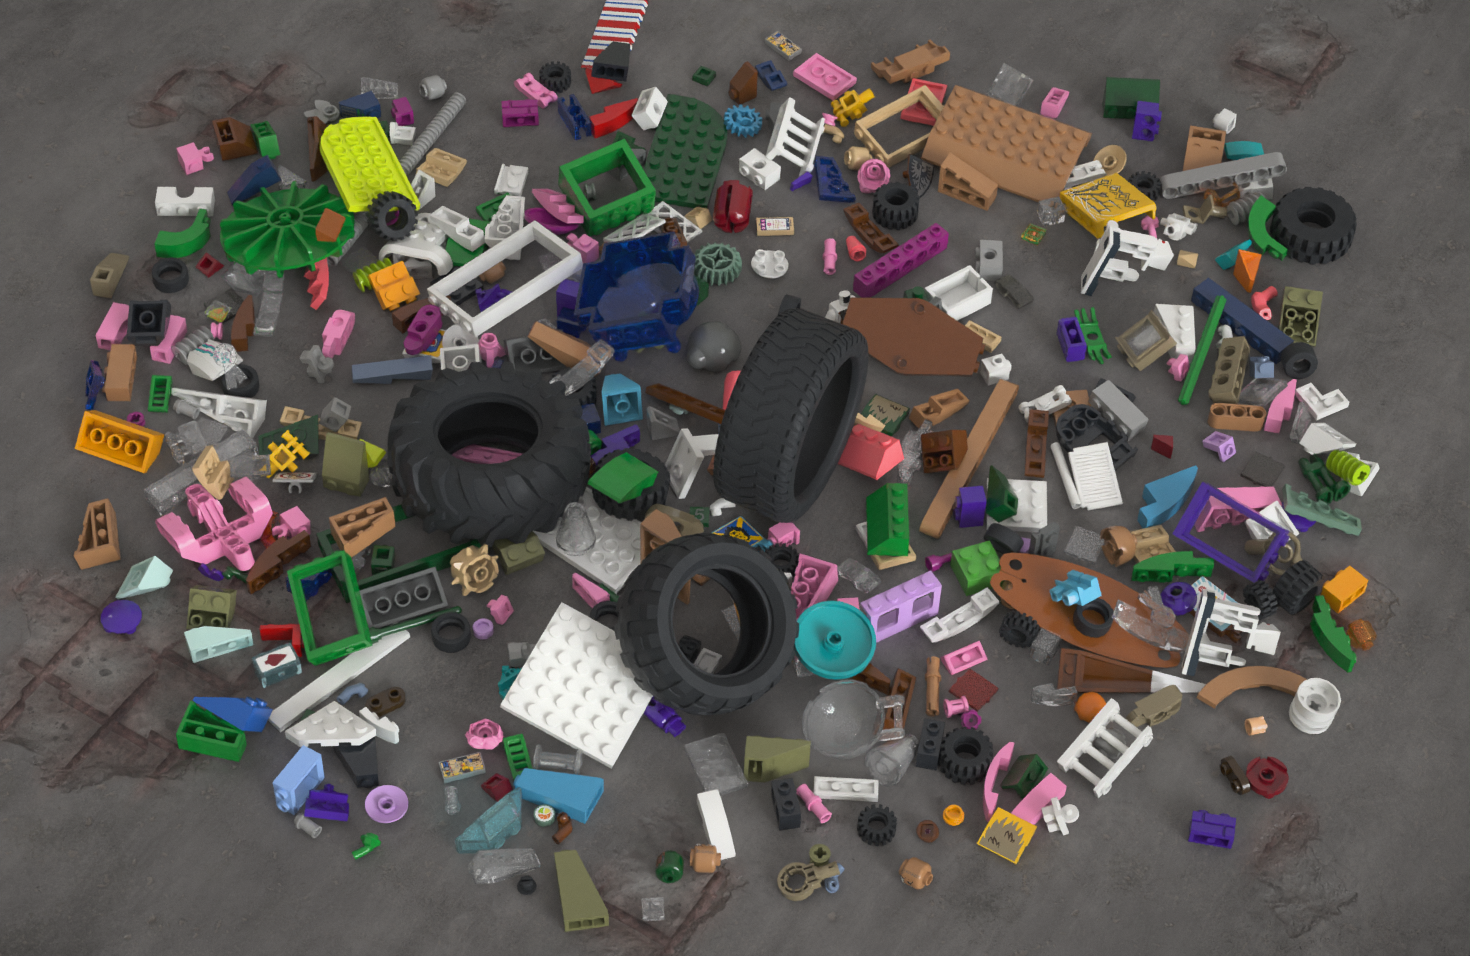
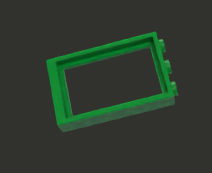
M334 551L329 556L315 558L310 563L296 565L293 569L287 571L309 662L317 666L373 646L352 558L346 551ZM342 565L358 634L317 648L301 579Z

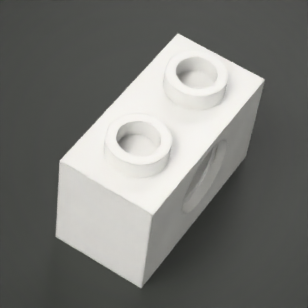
M657 87L643 90L632 113V117L643 130L656 128L668 101Z
M752 149L739 159V172L762 189L766 190L780 180L781 166L765 157L757 149Z

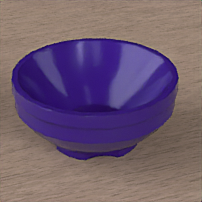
M1174 582L1162 590L1160 604L1162 609L1168 614L1184 615L1190 612L1197 604V594L1190 584ZM1174 589L1182 590V593L1178 596L1171 595Z

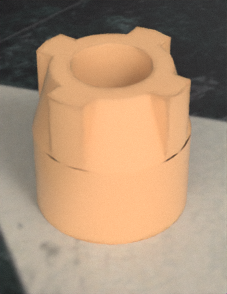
M1263 716L1245 720V730L1249 736L1265 733L1267 723Z

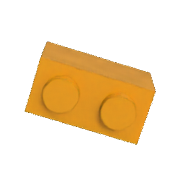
M1348 566L1345 570L1338 571L1331 581L1327 580L1323 584L1321 595L1324 596L1326 603H1329L1330 608L1340 613L1365 592L1368 579L1353 567Z

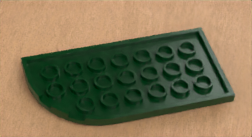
M668 94L666 98L668 102L657 126L643 170L656 190L655 202L661 203L664 201L670 205L708 209L727 146L726 125L723 124L724 120L721 115L710 105L695 98Z

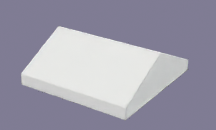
M1275 501L1259 512L1288 529L1297 536L1299 534L1278 501ZM1250 518L1245 521L1252 539H1268L1273 531Z

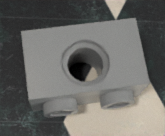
M980 240V245L975 250V258H979V261H976L975 271L979 272L980 279L1001 281L1003 271L1002 241Z

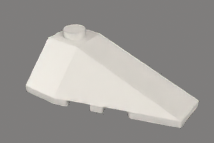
M506 195L497 213L493 215L492 221L485 228L484 242L490 248L523 228L525 197ZM521 249L505 259L520 260Z

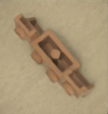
M930 39L927 44L922 46L917 44L914 50L895 57L894 63L889 61L887 57L880 63L875 64L872 62L871 69L880 79L884 77L890 84L899 80L907 83L912 81L913 78L917 79L934 72L936 65L950 60V52L945 46H938Z

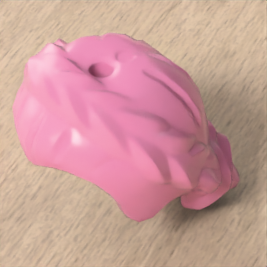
M870 159L861 165L857 175L860 191L866 194L875 193L876 189L881 187L882 184H888L890 169L885 163L878 159Z
M483 719L470 724L469 731L466 732L465 736L471 747L492 750L502 742L504 732L499 724L489 719Z

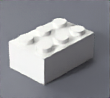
M970 265L924 289L928 302L935 296L941 298L942 311L957 321L991 304L993 290L983 278L980 279V275Z

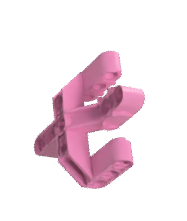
M245 476L229 484L230 488L228 489L233 500L247 513V515L228 523L223 515L222 505L200 484H193L186 488L187 506L193 517L197 516L199 524L204 522L209 531L208 534L195 539L189 526L185 525L181 521L180 516H176L173 512L155 520L162 536L182 558L206 565L220 557L226 556L238 570L247 571L255 563L249 543L261 537L273 512L267 497Z

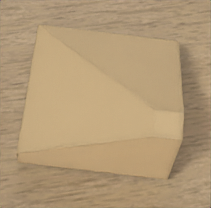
M1180 250L1177 265L1195 269L1198 254Z

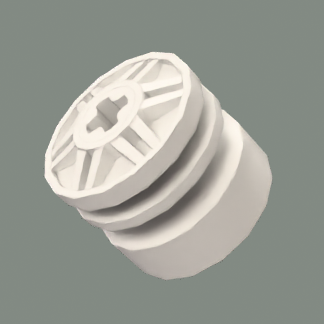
M1310 678L1303 681L1290 705V720L1299 730L1309 734H1319L1326 731L1340 707V693L1333 684L1321 678Z

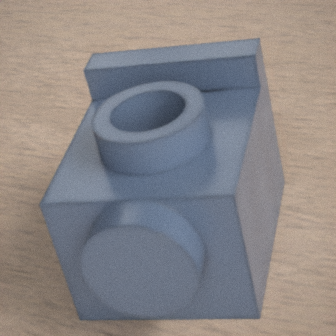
M1269 356L1250 357V376L1253 378H1274V362L1269 360Z

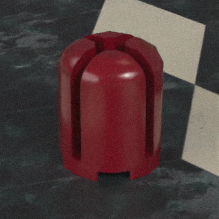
M739 180L724 181L723 185L717 188L713 221L719 230L725 233H732V229H734L735 233H739L748 226L753 199V190L750 186L747 188L745 185L739 184Z

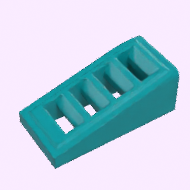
M1249 239L1237 244L1218 256L1215 261L1223 270L1234 266L1238 250L1246 251L1252 244V241Z

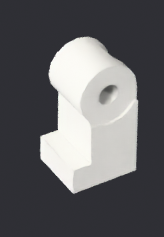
M1272 178L1237 185L1240 198L1247 197L1255 192H1261L1267 200L1273 199Z

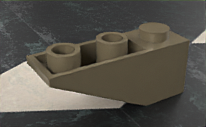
M110 253L96 266L90 279L94 296L112 298L129 260V255Z

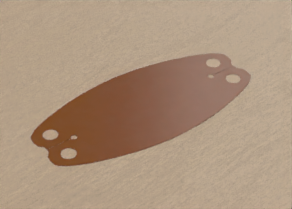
M1006 553L1000 558L999 564L1001 569L999 573L994 574L991 578L990 584L1005 602L1022 615L1026 613L1027 617H1033L1032 620H1036L1039 627L1075 646L1112 659L1151 667L1169 668L1178 666L1181 659L1179 650L1180 647L1187 644L1189 639L1188 633L1173 617L1140 593L1104 574L1070 562L1026 553ZM1011 560H1018L1022 563V568L1014 570L1010 567L1009 563ZM1071 570L1097 577L1102 595L1098 598L1110 604L1114 611L1113 623L1104 636L1098 638L1088 637L1076 629L1073 623V615L1078 604L1067 606L1063 600L1058 602L1052 600L1050 589L1056 587L1055 580H1067V573ZM1021 579H1026V583H1023ZM1008 580L1012 583L1013 587L1009 591L1003 590L1000 587V582ZM1094 610L1082 612L1083 617L1089 623L1094 625L1105 623L1103 616ZM1167 630H1177L1179 637L1177 639H1170L1166 634ZM1153 637H1157L1158 640L1154 641ZM1160 650H1167L1171 657L1169 660L1164 661L1158 657V652Z

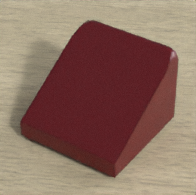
M206 252L195 267L209 278L222 269L224 265Z
M1153 435L1151 450L1171 459L1173 436Z
M497 773L481 784V788L496 802L502 801L513 792L509 779Z

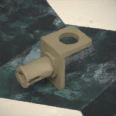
M1208 195L1200 208L1184 205L1183 213L1184 217L1191 219V222L1204 224L1209 216L1224 219L1227 214V208L1215 206L1212 195ZM1188 211L1194 212L1197 217L1190 216Z

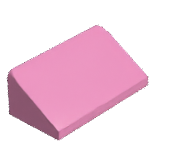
M980 641L940 657L941 662L950 675L988 660Z

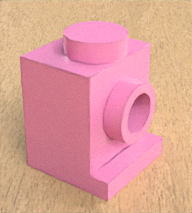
M780 522L769 528L767 540L772 542L774 548L777 543H779V546L785 543L786 547L792 543L797 545L800 541V530L792 522Z

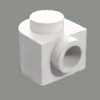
M1224 108L1220 114L1217 113L1213 119L1214 128L1226 131V134L1230 133L1235 127L1237 114Z

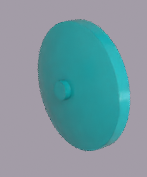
M823 601L807 608L797 620L799 623V636L795 638L793 648L799 661L812 673L827 679H847L862 672L870 663L876 649V634L870 620L856 607L840 601Z

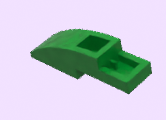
M1193 551L1160 554L1135 564L1132 570L1131 581L1165 583L1172 582L1173 576L1201 577L1203 575L1204 577H1211L1214 559L1193 558Z
M1315 596L1312 606L1313 616L1310 623L1312 632L1325 653L1347 673L1352 672L1354 663H1356V654L1351 650L1350 637L1348 634L1346 635L1343 627L1336 628V622L1330 615V605L1326 603L1324 596Z

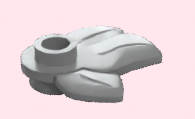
M315 100L316 109L303 112L306 118L317 116L325 124L328 121H335L339 118V110L334 105H331L330 102L324 100Z

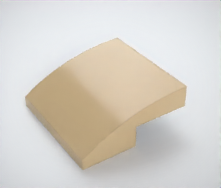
M434 148L426 155V161L416 168V174L418 170H421L433 177L434 182L448 187L461 173L467 160Z
M213 445L204 448L192 467L199 482L218 500L223 498L229 488V484L235 478L228 460L220 461Z
M1161 524L1131 532L1135 534L1138 541L1135 556L1133 557L1136 564L1153 556L1176 552L1169 543V535Z

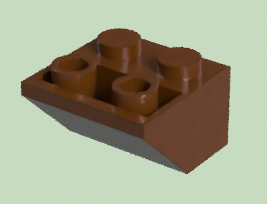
M231 117L212 121L214 136L222 161L258 154L250 126Z
M945 430L921 434L924 473L959 468L968 450L966 430Z

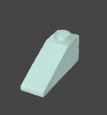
M203 626L184 632L193 663L254 645L251 630Z

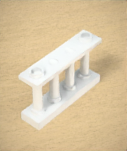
M789 97L779 109L765 157L770 160L776 155L785 157L801 167L800 177L807 171L811 173L814 168L813 161L820 136L825 129L823 127L825 119L822 117L816 124L795 112V100ZM790 118L811 129V135L791 124ZM787 130L807 141V148L788 137ZM783 142L804 154V159L802 160L785 150L784 146H782Z
M1112 698L1057 761L1059 768L1065 773L1069 769H1074L1094 784L1095 788L1093 791L1097 798L1102 794L1108 793L1112 787L1111 783L1143 746H1148L1153 739L1151 727L1147 726L1143 732L1120 715L1119 704ZM1110 721H1115L1137 738L1130 747H1127L1106 731V726ZM1096 737L1103 738L1123 754L1116 763L1092 746V742ZM1083 753H1088L1109 769L1102 779L1079 763L1078 758Z

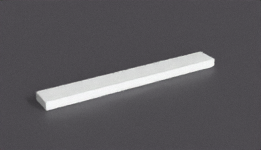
M404 630L383 636L373 646L350 654L273 710L268 721L282 732L301 718L307 709L312 710L409 639L410 633Z

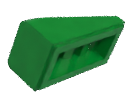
M152 375L148 412L168 413L173 383L172 376ZM157 385L166 386V388H158ZM156 391L165 392V394H156ZM154 398H165L164 400H154ZM153 404H164V407L153 406Z
M523 734L503 738L504 753L514 781L516 776L521 775L523 771L516 772V769L524 767L528 769L533 768Z

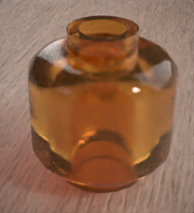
M1358 619L1348 625L1349 629L1346 631V635H1349L1353 648H1362L1365 651L1374 646L1373 642L1376 640L1377 634L1369 621Z

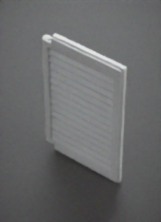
M1108 442L1073 448V452H1068L1082 509L1087 507L1089 511L1123 504Z

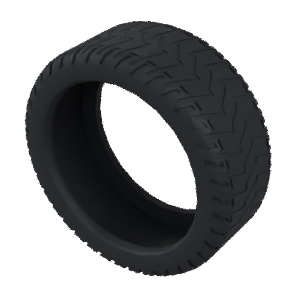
M801 308L787 309L770 323L753 347L738 376L720 426L714 456L713 480L715 489L722 498L781 523L797 521L809 510L825 488L839 462L861 404L868 370V343L858 330Z

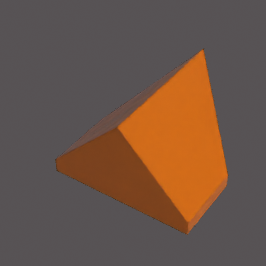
M1239 249L1233 275L1248 293H1251L1262 254Z

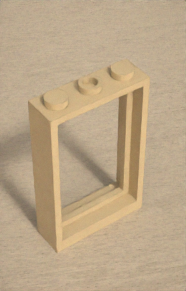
M926 85L855 123L854 134L856 138L863 142L865 148L874 155L875 159L881 160L888 168L908 158L909 154L914 155L923 150L930 133L888 155L867 129L919 101L937 121L944 106Z

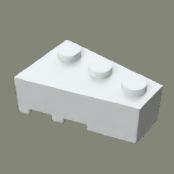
M1155 304L1154 313L1177 342L1174 347L1168 350L1170 357L1177 359L1180 354L1188 356L1189 364H1191L1196 349L1193 306Z

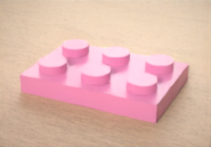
M817 53L793 71L794 77L832 101L836 100L856 84L857 81L855 76Z

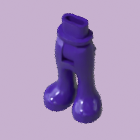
M654 696L652 697L650 703L654 706L648 704L643 714L653 724L664 729L665 733L669 732L672 736L676 737L686 728V725L681 721L682 718L673 708L659 703L654 699Z

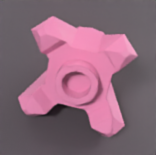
M485 333L481 336L477 343L481 359L486 361L488 368H493L494 359L497 356L502 357L506 355L505 349L498 343L497 337L493 333Z

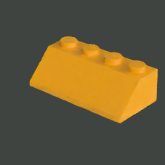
M97 410L85 411L75 449L146 473L160 453L165 434Z

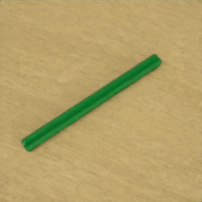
M1223 295L1215 297L1178 397L1181 405L1189 404L1226 303V298Z

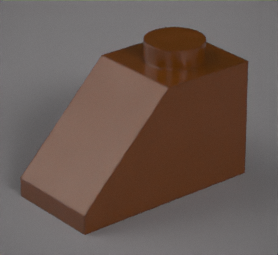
M748 61L738 70L729 85V96L738 105L757 97L758 71Z

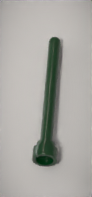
M456 606L381 629L374 626L370 627L369 632L372 644L378 643L383 636L434 622L442 614L451 612L460 614L462 609L460 606Z

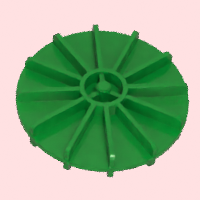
M292 181L290 189L268 193L265 187H261V196L246 203L238 200L233 203L234 211L227 219H222L220 222V242L228 261H235L245 266L246 273L253 274L257 270L276 271L278 278H283L284 270L307 266L311 272L316 271V262L330 255L340 257L342 255V246L349 239H352L355 234L353 212H348L341 196L338 197L329 193L328 186L321 184L317 189L298 188L297 181ZM325 208L346 218L336 242L317 241L316 227Z

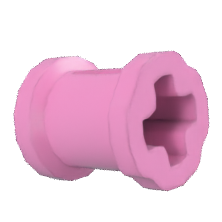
M961 696L960 699L949 701L944 699L943 701L944 712L947 718L969 711L965 696Z

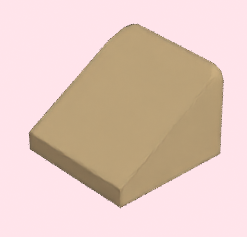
M696 207L684 216L700 229L712 221L711 214L707 208Z

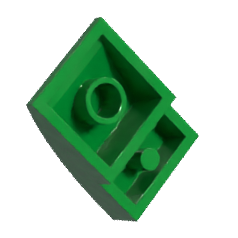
M469 219L471 225L483 230L485 238V228L490 222ZM449 237L445 250L450 255L453 265L462 267L486 252L488 245L484 243L472 252Z
M626 452L605 464L589 479L587 484L618 503H622L639 497L644 488L653 486L659 471Z

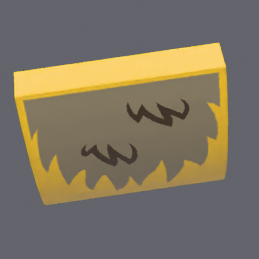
M998 807L977 844L1017 864L1037 826Z

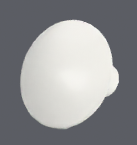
M759 249L752 258L751 266L762 277L778 278L787 272L788 261L785 258V253L780 250L764 251Z

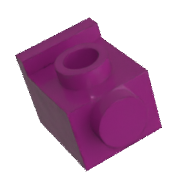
M402 97L392 100L393 108H391V114L398 126L414 124L413 110L407 98Z

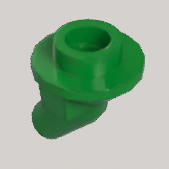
M373 833L361 835L360 840L364 846L352 852L355 860L381 845L377 835Z

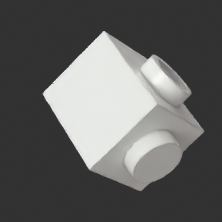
M1003 354L981 360L980 373L988 386L998 383L1000 379L1009 380L1011 364L1009 360L1005 359Z

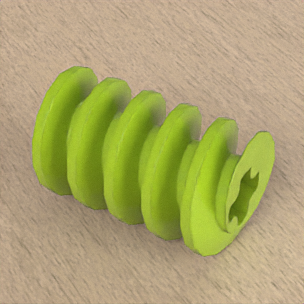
M384 258L383 262L378 260L376 264L371 263L369 267L364 266L363 269H357L356 273L353 271L355 283L362 293L365 292L364 286L369 290L372 289L368 275L391 266V261L388 258Z
M1334 450L1327 458V469L1352 485L1362 484L1370 474V467L1367 464L1359 461L1346 451Z

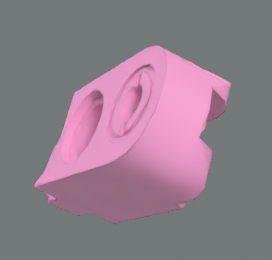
M340 309L333 313L332 318H329L322 333V353L325 358L341 355L353 330L355 313Z

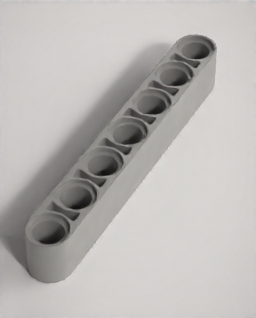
M1273 152L1162 176L1159 182H1161L1160 188L1163 197L1172 199L1278 177L1286 173L1287 167L1283 155L1280 152Z

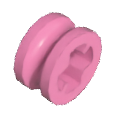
M822 113L825 119L824 123L836 125L835 120L838 117Z
M212 322L211 333L214 339L217 337L219 340H222V323L217 325L215 322Z

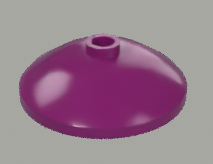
M530 208L524 212V218L528 224L537 221L555 235H563L579 227V223L567 224L557 219L545 208Z

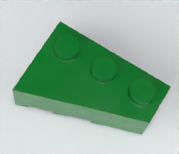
M190 700L176 732L179 749L240 762L247 746L244 731L224 719L217 718L212 715V712L198 707L195 702Z

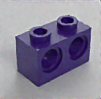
M1137 102L1132 139L1153 141L1154 135H1158L1159 124L1157 122L1161 121L1162 111H1159V103Z

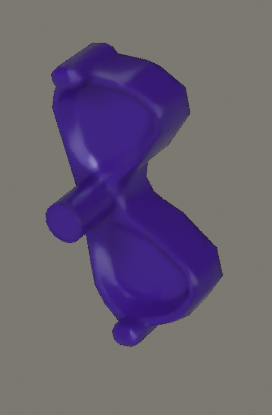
M204 563L198 567L201 574L210 579L220 581L224 578L220 570L213 568L210 571Z

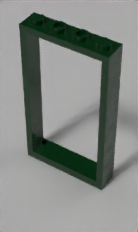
M402 504L392 507L395 523L410 518L404 513ZM331 529L316 533L318 547L323 557L331 555L334 552L331 545L336 543L331 534ZM470 539L471 541L358 580L359 591L429 568L436 567L437 571L451 567L450 561L452 557L461 550L472 545L479 549L482 546L477 539ZM341 565L329 569L345 602L349 603L350 598Z

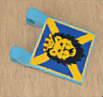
M742 516L712 532L717 535H728L745 540L752 547L760 546L764 552L766 549L769 550V546L773 545L770 540L765 539Z

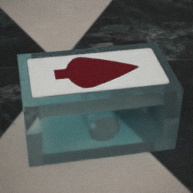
M291 642L252 657L254 671L263 688L302 673L300 659Z

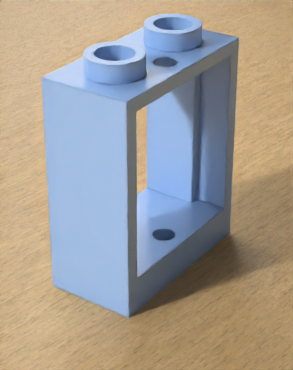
M303 745L273 781L276 804L281 811L295 815L306 802L309 790H315L325 777L321 754Z

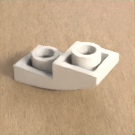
M367 707L359 711L360 718L376 728L377 737L394 744L399 742V728L395 722H390L386 716L379 719L375 712L371 713Z

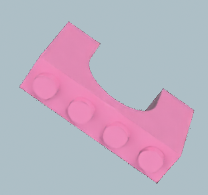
M113 302L96 333L98 348L111 351V344H121L127 334L129 305ZM170 315L165 338L158 346H150L152 360L171 364L175 356L171 346L181 342L187 333L185 318Z

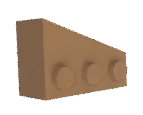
M386 497L329 517L333 538L339 549L346 551L351 558L396 527L394 512Z

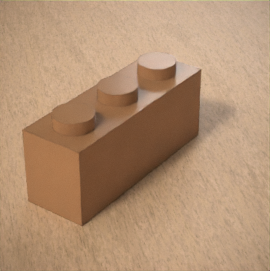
M111 344V351L107 352L108 367H105L104 370L106 381L102 382V392L106 393L107 401H131L137 363L135 345Z

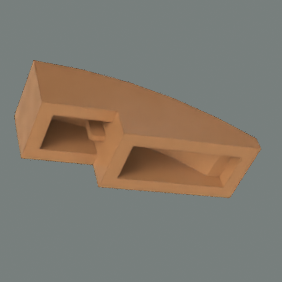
M959 389L931 396L928 403L914 406L909 419L920 430H924L949 418L969 404L970 400Z

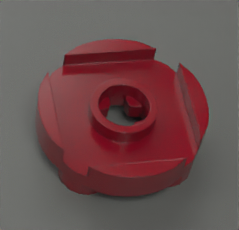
M1268 756L1267 759L1257 757L1248 764L1246 769V777L1250 783V789L1267 799L1282 793L1287 787L1289 780L1287 768L1284 763L1274 757ZM1262 774H1270L1271 777L1270 779H1265Z

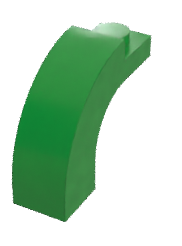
M1260 195L1250 211L1248 221L1249 238L1254 248L1262 256L1266 251H1269L1268 253L1273 258H1279L1282 261L1287 255L1288 249L1271 238L1265 228V224L1273 215L1276 205Z
M200 208L192 226L184 231H159L154 243L156 256L180 258L191 255L203 248L211 237L209 229L211 219L208 217L207 209Z

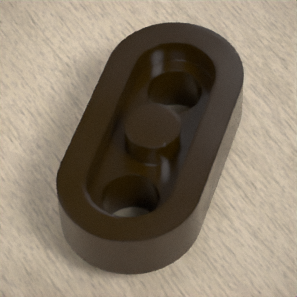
M391 687L368 698L365 707L371 713L375 712L378 717H381L405 704V692L400 687Z
M1228 756L1221 759L1220 771L1230 781L1232 790L1239 795L1250 792L1248 778L1234 757Z

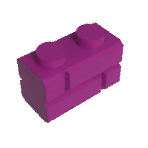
M537 99L501 101L503 127L539 125Z

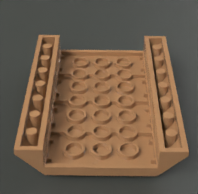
M955 85L929 134L921 159L940 167L948 154L952 153L997 183L998 188L1057 209L1060 203V192L1064 191L1083 148L1087 147L1091 139L1092 133L971 89Z

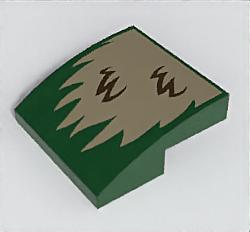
M875 394L867 403L861 415L867 418L871 414L885 425L881 432L893 436L900 429L901 422L909 415L910 408Z

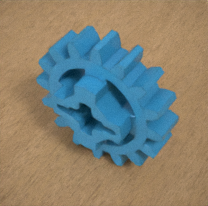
M741 104L737 108L733 105L732 109L728 108L727 112H725L723 124L726 125L727 130L731 129V134L737 133L738 137L742 134L747 138L748 134L753 137L754 133H759L763 118L760 117V112L755 113V108L749 109L748 105L744 108Z

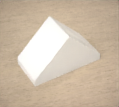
M418 170L411 186L421 204V209L436 196L434 178Z

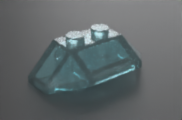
M517 787L515 790H512L477 818L462 835L455 839L456 851L459 854L491 853L493 850L499 849L511 835H516L522 827V789Z

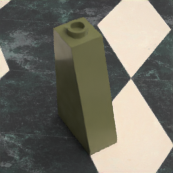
M561 850L560 852H554L565 932L609 926L608 910L577 851Z

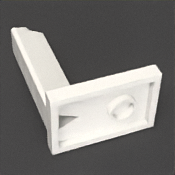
M688 428L680 430L665 463L670 473V485L678 499L686 497L704 456L715 455L718 434L692 436Z

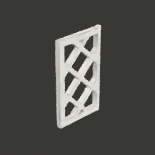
M664 201L647 214L657 218L678 217L684 223H679V226L684 227L683 234L687 243L703 232ZM665 207L670 212H659V210ZM659 227L654 229V231L661 235ZM686 227H691L695 231L693 233H686Z
M642 214L604 237L603 240L604 242L625 248L666 221Z

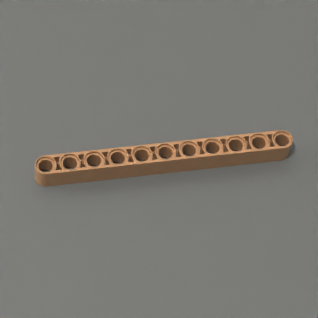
M1003 379L998 381L967 438L968 450L959 468L949 471L922 520L919 532L937 539L941 537L953 514L954 508H956L955 496H958L959 488L968 487L1014 402L1019 385Z

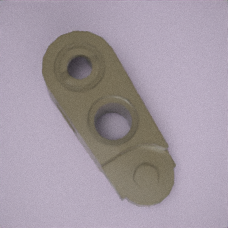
M655 504L645 514L646 519L655 509L666 513L673 522L680 523L676 527L681 536L704 532L703 524L694 515L670 506Z
M1169 685L1135 702L1138 708L1129 713L1126 720L1136 727L1145 723L1149 727L1170 719L1172 715L1179 711L1183 695L1176 685Z

